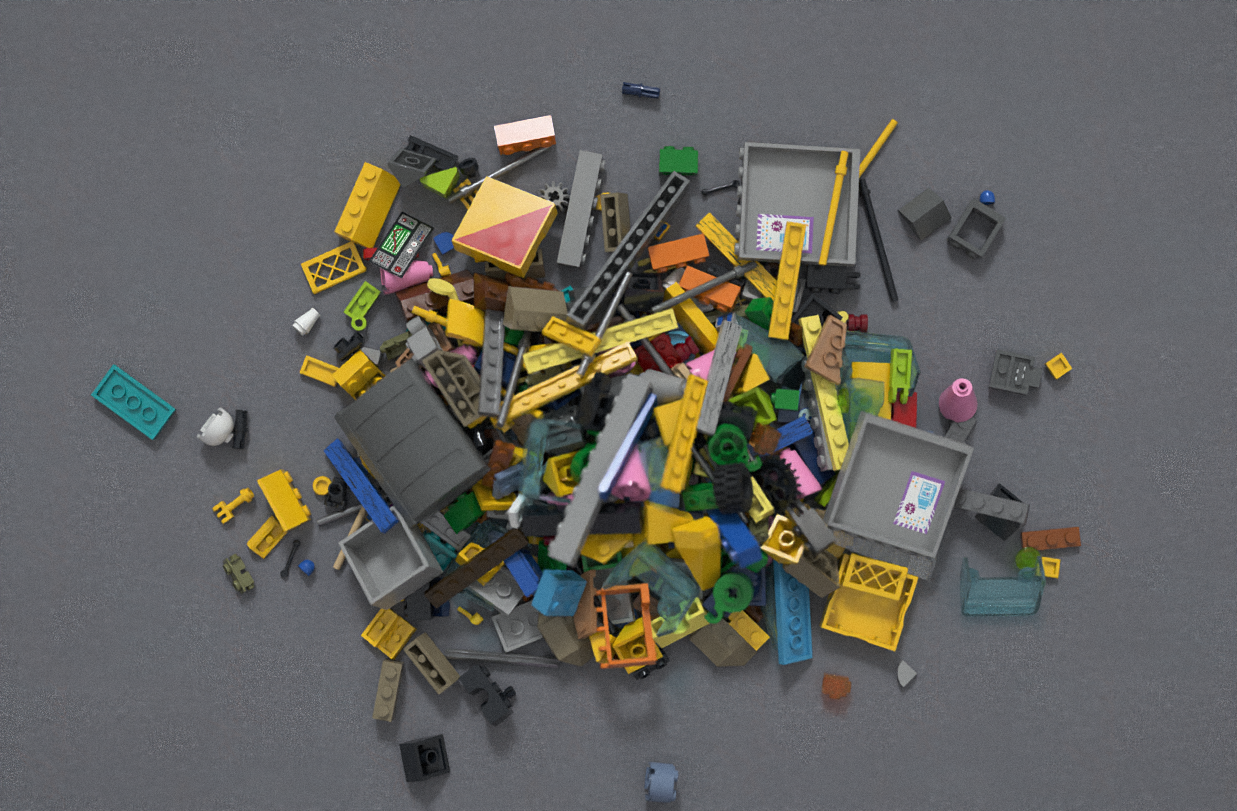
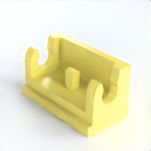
M752 476L753 501L748 513L757 524L772 515L774 509Z

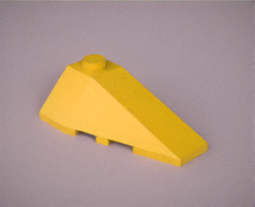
M706 516L673 528L672 533L675 547L690 569L700 589L704 591L714 587L720 578V537L718 526Z

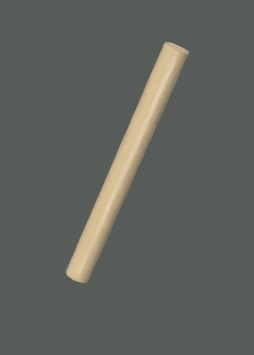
M363 506L348 536L360 529L367 514ZM342 549L333 565L337 570L341 569L346 558Z

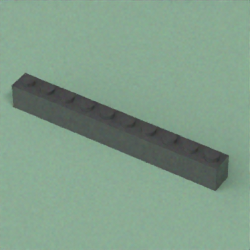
M673 171L569 311L566 323L584 331L587 330L619 286L625 272L631 270L687 194L690 180Z

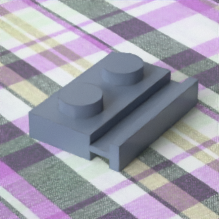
M523 460L495 474L496 480L493 484L492 495L498 500L526 486L527 483L525 481L529 476L527 468L530 464Z

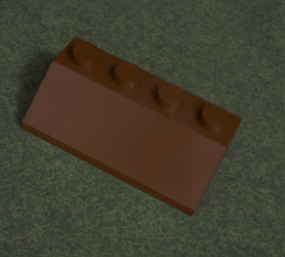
M468 269L438 278L450 283L454 287L459 301L474 306V278ZM428 282L395 292L406 323L417 316L411 313L414 306L427 311L432 310L437 312L436 315L439 316L447 315L448 302L450 300L448 295L432 291L427 286Z

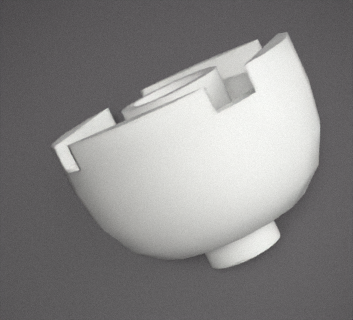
M222 407L217 409L219 411L217 415L213 413L200 429L203 432L202 435L197 434V438L207 445L217 446L223 442L228 443L234 435L232 433L234 421L231 415Z

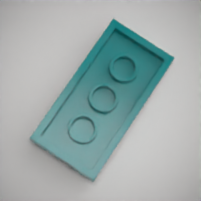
M115 364L112 365L91 394V396L152 440L156 439L177 410Z

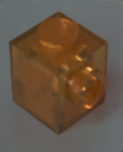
M758 422L749 444L754 447L755 452L761 455L765 453L773 455L782 433L772 426Z
M824 672L822 693L829 694V698L839 700L841 697H846L847 693H850L851 681H849L847 676Z

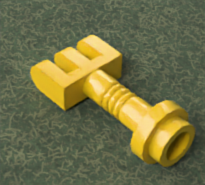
M243 488L240 490L241 495L228 505L221 501L212 508L214 512L220 508L222 509L217 514L218 518L224 514L227 516L221 520L222 524H225L234 517L231 511L238 507V505L245 501L250 503L253 500L254 493L251 489Z

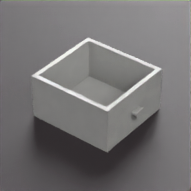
M392 506L390 509L399 522L385 534L371 520L339 542L370 604L384 610H388L443 573L418 525L409 528L395 506Z

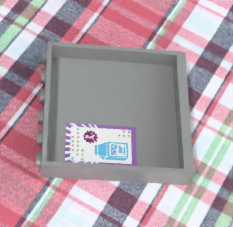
M745 142L743 148H739V159H742V167L738 168V178H741V186L737 187V197H740V205L736 207V216L739 217V224L735 226V236H738V243H735L734 255H737V260L780 263L786 222L789 221L806 224L800 264L819 265L836 179L835 169L836 165L839 164L841 151L849 152L846 163L847 173L843 178L826 265L854 266L856 257L860 149Z
M861 411L823 522L828 525L829 529L834 531L842 529L846 531V534L856 537L858 534L864 536L863 539L870 542L875 540L881 541L882 545L892 548L894 545L899 547L900 551L906 553L914 551L917 552L916 555L927 559L930 556L935 558L974 448L956 440Z

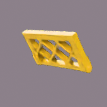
M348 242L301 264L314 295L367 271L353 242ZM348 249L352 251L351 258L340 255L341 252ZM334 255L337 256L333 266L323 263L324 260ZM339 257L349 260L346 271L336 268ZM319 263L316 274L311 273L309 267ZM351 263H357L359 269L349 273ZM322 265L332 268L328 279L318 275ZM334 270L344 273L343 276L331 280ZM317 277L327 281L326 284L317 287L315 282Z
M851 553L842 586L899 601L908 568ZM856 560L867 563L857 570L854 566ZM874 564L885 567V570L875 575L870 565ZM869 567L873 576L863 581L858 572ZM891 569L900 571L899 577L895 580L889 572ZM888 572L892 581L881 586L877 577ZM857 574L862 583L850 582L851 576ZM876 579L880 588L876 589L865 586V584ZM893 583L896 586L895 593L884 591V588Z

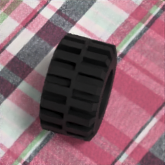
M743 463L718 465L715 469L713 493L716 505L722 514L748 512L751 508L753 484L750 472Z

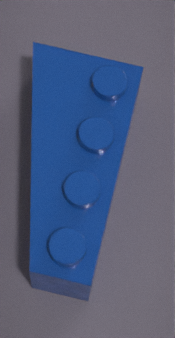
M718 508L706 510L708 517L718 526L720 546L727 552L733 563L736 562L742 569L763 559L758 542L737 513L722 514Z

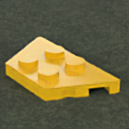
M618 499L615 503H625V500ZM633 533L588 535L580 554L606 564L634 539Z

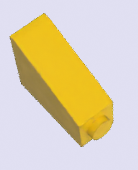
M649 500L643 501L644 537L648 545L674 542L672 529L695 521L688 512Z

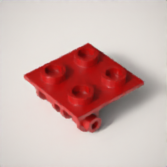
M664 332L650 340V342L671 370L676 364L684 362L672 345L670 336ZM643 345L633 350L644 372L648 369L662 372Z

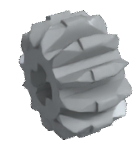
M552 181V187L545 183L544 186L547 190L540 189L539 192L543 195L538 197L552 202L549 196H554L556 193L559 199L554 200L552 203H555L556 208L563 212L564 209L561 205L567 207L569 205L565 200L570 199V195H564L568 192V188L561 190L563 186L561 182L557 187H555V181Z

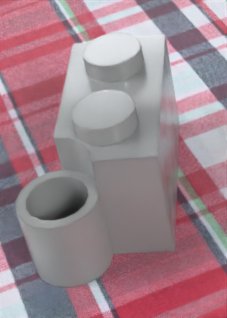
M417 315L406 323L408 330L412 334L407 339L406 346L414 353L412 357L416 364L426 368L422 360L437 350H442L433 331L426 325L422 317Z

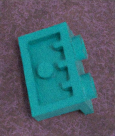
M425 530L423 536L441 569L444 571L451 560L458 556L455 551L456 548L448 542L446 544L440 540L441 537L433 531Z

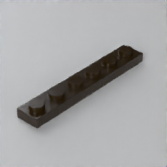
M519 528L511 529L424 591V596L437 609L527 545L529 539Z

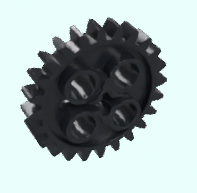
M773 454L760 457L762 462L760 468L756 471H749L751 477L753 476L774 509V513L770 516L774 518L777 514L785 516L787 515L785 508L790 507L794 509L796 508L795 502L800 501L797 495L802 494V492L797 490V488L801 484L796 481L800 477L794 476L796 469H790L792 463L786 464V458L780 459V455L774 456Z

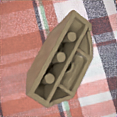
M437 350L422 360L464 427L481 417V415H478L480 377L466 355Z
M724 618L718 623H710L689 634L690 640L717 667L744 666L757 653Z
M540 611L538 612L537 628L558 661L581 667L595 657L590 638L578 639L573 616H545Z

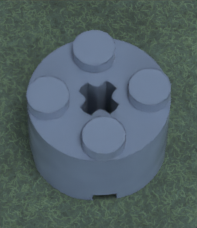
M649 762L648 765L650 767H647L644 789H648V795L645 794V800L663 803L675 801L676 790L674 789V782L678 780V770H675L673 764Z

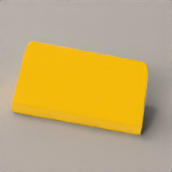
M272 515L252 536L247 545L249 549L264 559L287 532H284L280 522Z

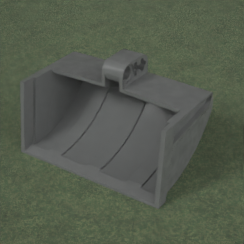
M413 358L384 377L350 406L337 412L334 416L409 528L458 501L457 498L465 492L467 493L491 470L460 424L462 422L451 405L447 406Z

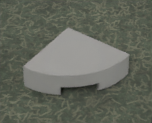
M901 660L897 669V677L902 687H905L917 673Z

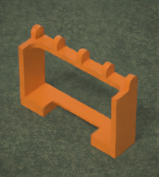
M648 583L601 587V590H596V595L593 596H601L602 607L597 608V613H603L604 622L603 627H597V632H605L606 646H600L598 649L600 652H607L608 662L600 664V669L655 664L656 652L652 637ZM640 592L646 658L612 660L605 595Z

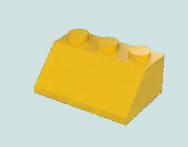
M280 469L260 478L257 482L284 532H287L310 521L311 511L307 505H303L301 502L302 495L298 488L294 489L290 473Z

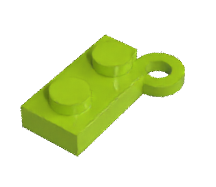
M366 281L344 310V313L352 318L351 325L357 331H362L366 328L367 321L364 317L382 293ZM362 320V326L357 327L356 321Z

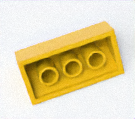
M365 162L334 231L335 234L365 248H373L401 186L396 177L379 167Z

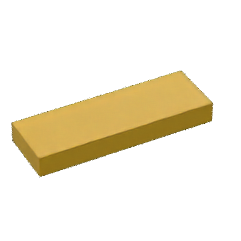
M553 316L542 330L543 335L590 357L602 342L599 337Z

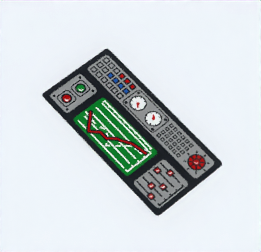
M401 212L369 262L402 278L434 227Z

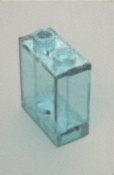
M662 436L644 441L637 446L652 492L658 490L659 493L668 491L661 488L660 485L669 450L664 445Z

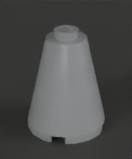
M651 369L645 370L646 372L639 375L640 378L652 383L651 393L657 395V407L682 400L687 379Z

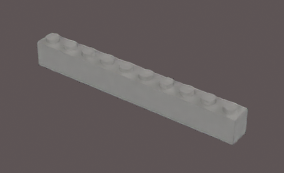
M630 373L627 378L622 380L620 386L622 390L619 396L614 398L612 404L614 408L605 419L604 424L606 426L597 437L598 444L595 450L593 449L589 455L590 462L588 467L583 469L580 485L576 486L573 491V501L567 505L564 513L566 515L563 523L560 522L558 525L557 537L555 541L550 543L548 548L550 557L572 567L576 564L603 502L599 497L598 488L653 388L650 381Z

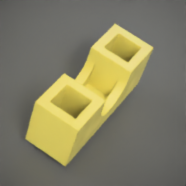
M699 597L681 605L683 613L679 617L670 619L662 615L651 621L653 640L661 648L668 646L710 624L704 617L709 611L702 605L703 602Z

